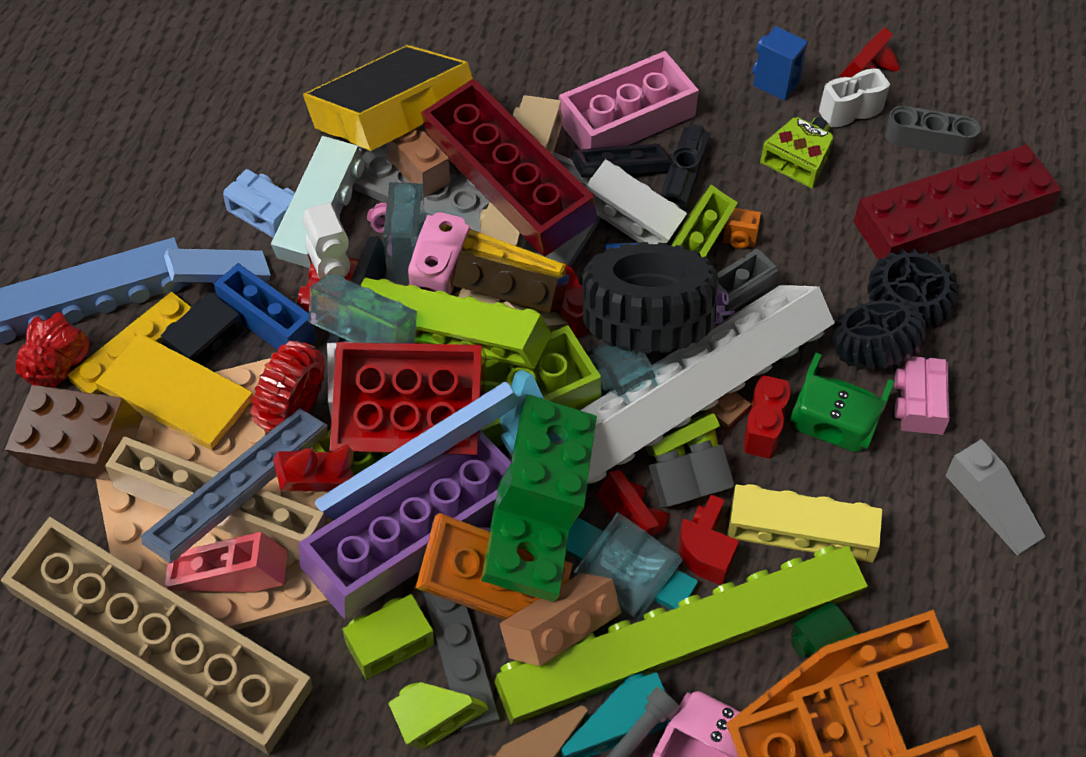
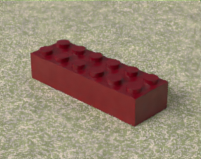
M474 78L421 112L426 134L542 256L546 257L598 221L595 196Z
M1026 144L859 199L853 222L878 260L885 258L891 252L898 255L902 248L907 253H910L915 247L917 253L924 254L928 250L929 254L1051 213L1062 189Z

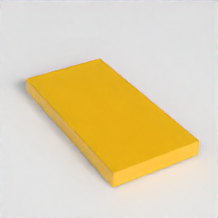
M141 333L137 334L95 382L98 390L109 396L123 398L135 410L211 451L249 406L254 397L253 392Z

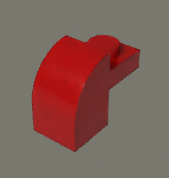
M710 495L705 507L698 506L692 521L683 518L678 551L684 565L692 573L718 585H723L735 558L739 540L714 531L722 514L724 499Z

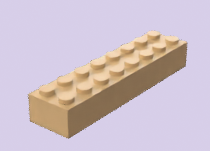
M50 516L0 580L10 593L268 755L313 689L311 678Z

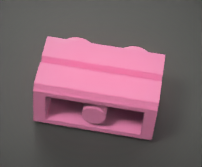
M912 356L911 360L904 361L902 369H896L894 388L900 389L901 398L897 397L895 418L901 419V431L943 435L949 422L948 362L946 359L929 358L926 360L925 357Z

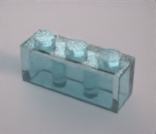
M332 273L310 287L309 323L350 342L414 344L416 310Z

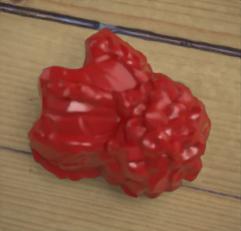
M60 312L55 313L45 321L39 316L34 317L27 328V342L20 347L17 354V360L15 361L16 374L20 375L31 386L56 387L67 378L70 366L80 363L88 354L89 339L81 329L73 327Z

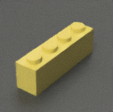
M736 484L727 536L736 540L812 553L834 545L836 550L849 545L855 560L873 563L880 545L882 509L871 507L866 503L851 504L835 501L829 497L815 498L798 495L796 492L788 490L779 492L762 489L752 484L745 486Z

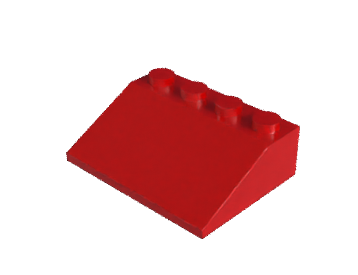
M336 342L330 451L332 452L344 445H349L353 452L392 453L483 396L485 392L486 353L482 345ZM480 430L442 454L478 455Z

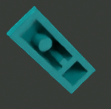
M657 672L647 676L644 673H638L624 680L623 685H620L564 745L561 749V757H592L615 748L646 712L644 706L649 702L646 698L657 686L665 692ZM666 718L663 723L658 721L646 736L666 729L671 720Z

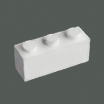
M606 159L585 187L595 196L597 215L638 243H668L687 214L678 208L675 203L666 200L651 190L649 186L639 182L624 172L622 168L613 165Z

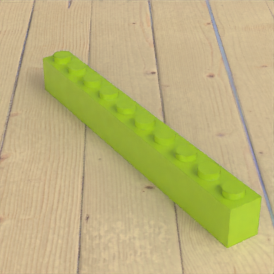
M834 545L815 552V558L803 562L801 557L787 561L780 566L782 570L771 574L767 570L756 572L747 577V583L736 587L733 582L723 584L712 591L714 595L700 599L699 595L690 596L678 603L679 607L667 612L664 607L652 610L643 616V621L632 625L629 620L619 622L608 628L609 633L596 638L594 633H590L575 643L574 646L567 648L541 666L529 663L523 664V662L517 660L507 663L500 668L501 672L496 675L495 685L511 725L621 685L624 680L638 673L648 675L809 615L829 602L838 604L857 597L868 586L849 545L837 550Z

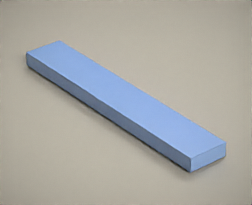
M508 382L502 383L315 501L318 510L324 512V515L331 520H336L522 404L521 399Z

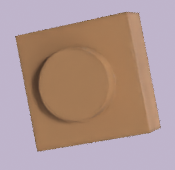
M732 392L718 398V403L714 407L702 411L714 413L718 423L728 430L750 410L751 403L737 392Z

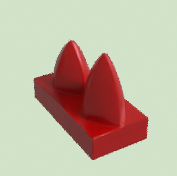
M884 27L868 42L839 76L841 78H852L861 71L877 69L875 64L890 71H900L897 57L887 44V41L893 34Z
M344 445L332 452H314L310 448L301 451H278L273 462L280 491L329 492L353 477L351 466L354 453L349 445Z
M621 470L609 472L596 494L597 498L616 526L620 521H624L650 540L654 534L661 531L667 525L670 513L646 507L642 501L645 496V487L628 481Z

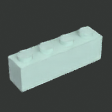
M322 136L271 242V246L278 259L310 268L312 260L305 246L307 231L303 224L304 212L306 208L330 202L340 219L339 214L343 205H348L351 199L354 181L356 178L359 179L364 170V160L361 158L357 145Z

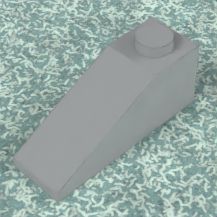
M982 439L953 457L945 476L1017 556L1045 539L1046 536L1008 468Z

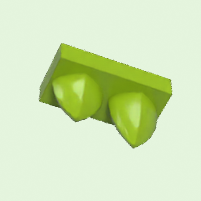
M704 413L691 419L689 423L682 427L667 431L663 434V439L660 442L651 446H644L649 456L655 457L657 460V455L674 450L678 451L679 456L686 454L685 443L690 448L691 445L711 440L712 446L718 445L715 428L720 425L714 413Z

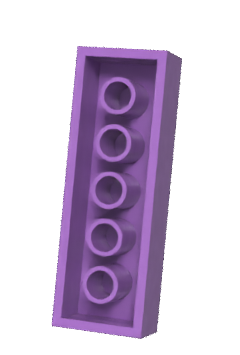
M480 430L478 455L440 454L300 541V568L342 618L346 620L420 571L435 515L442 513L475 527L491 525L498 485L511 464L510 460Z

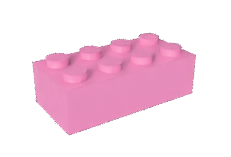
M663 51L560 94L559 100H561L563 116L562 126L580 149L627 146L696 115L699 90L669 54Z

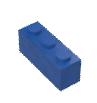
M237 263L214 283L217 298L238 312L242 324L276 350L290 340L301 343L305 342L309 345L316 340L312 316L240 263Z

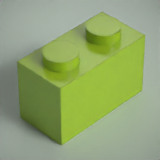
M412 594L404 598H394L388 601L382 609L370 615L358 616L347 627L343 628L345 643L365 680L434 645L433 630Z

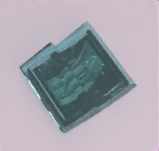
M617 512L574 573L577 575L584 573L613 579L620 607L639 620L683 559Z

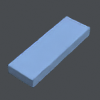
M167 248L164 255L172 282H216L237 263H240L264 282L269 281L271 276L263 251Z

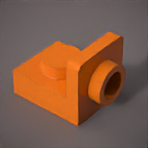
M734 208L725 225L723 243H729L735 248H755L761 212Z

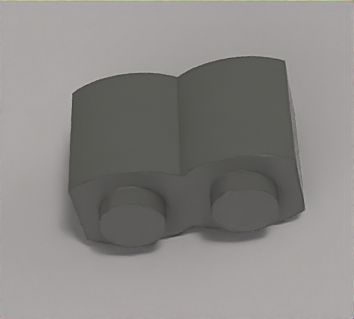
M711 440L691 445V453L679 456L678 451L674 450L657 455L658 462L649 465L660 506H672L734 487L723 444L712 446Z

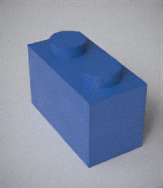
M777 26L774 27L768 36L763 35L756 47V52L759 54L752 70V74L755 75L753 86L785 101L800 82L808 41Z

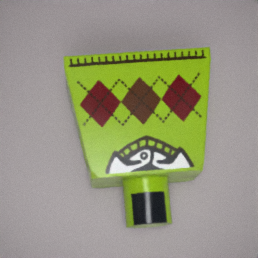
M798 117L791 119L765 141L760 163L813 188L830 154L834 138L828 132L830 129L829 123L821 117L814 118L811 123Z

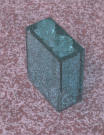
M389 182L383 239L387 277L393 283H409V265L420 231L425 222L423 184Z

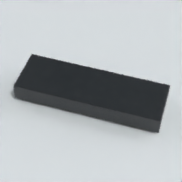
M660 144L573 150L571 157L582 178L593 177L605 159L613 165L622 168L627 174L669 171L671 166V160Z

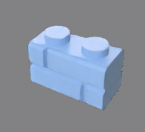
M246 169L237 177L236 182L233 181L224 190L223 197L227 211L274 238L295 193L289 188L281 189L277 187L265 174L257 175Z

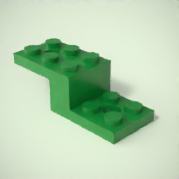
M526 394L522 402L512 462L498 485L481 577L482 582L555 602L559 597L569 529L583 510L585 504L596 415ZM554 433L562 439L563 444L552 442L547 434ZM525 549L529 551L534 561L527 562L522 560L517 550Z

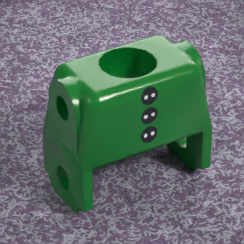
M815 353L790 421L794 422V427L798 432L854 453L861 452L863 449L868 450L895 381L888 379L883 395L879 398L873 393L848 382L816 375L822 355Z

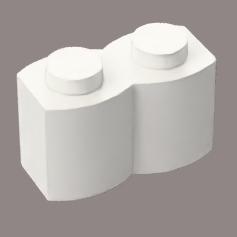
M880 69L864 70L852 78L842 77L834 79L824 87L819 113L829 123L830 127L845 126L856 118L874 117L883 111L890 83Z
M329 202L306 208L303 215V224L307 231L305 246L320 280L327 282L347 276L350 269V261L346 254L349 241L334 206Z

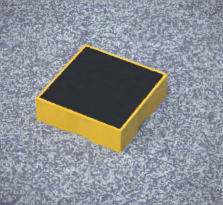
M406 45L304 93L303 97L315 129L333 136L346 138L350 143L372 151L424 124L422 111L473 78L466 61Z

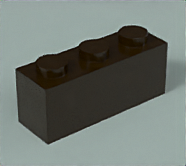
M471 249L459 252L452 286L551 313L562 309L570 275Z

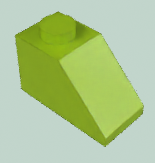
M422 682L404 687L399 692L400 696L388 703L406 744L421 750L432 746L489 710L485 702L470 695Z

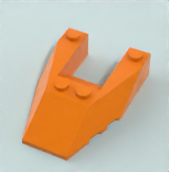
M934 610L824 646L726 723L737 757H993L980 725L906 750L877 674L933 656L949 648Z

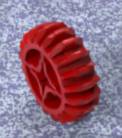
M290 340L285 345H281L278 352L272 354L270 362L265 364L263 373L259 375L258 385L254 388L256 392L252 398L253 407L251 408V414L253 415V422L269 433L299 408L307 413H312L314 404L318 402L319 392L322 391V382L325 380L326 364L325 357L321 354V351L314 349V346L305 342L301 343Z

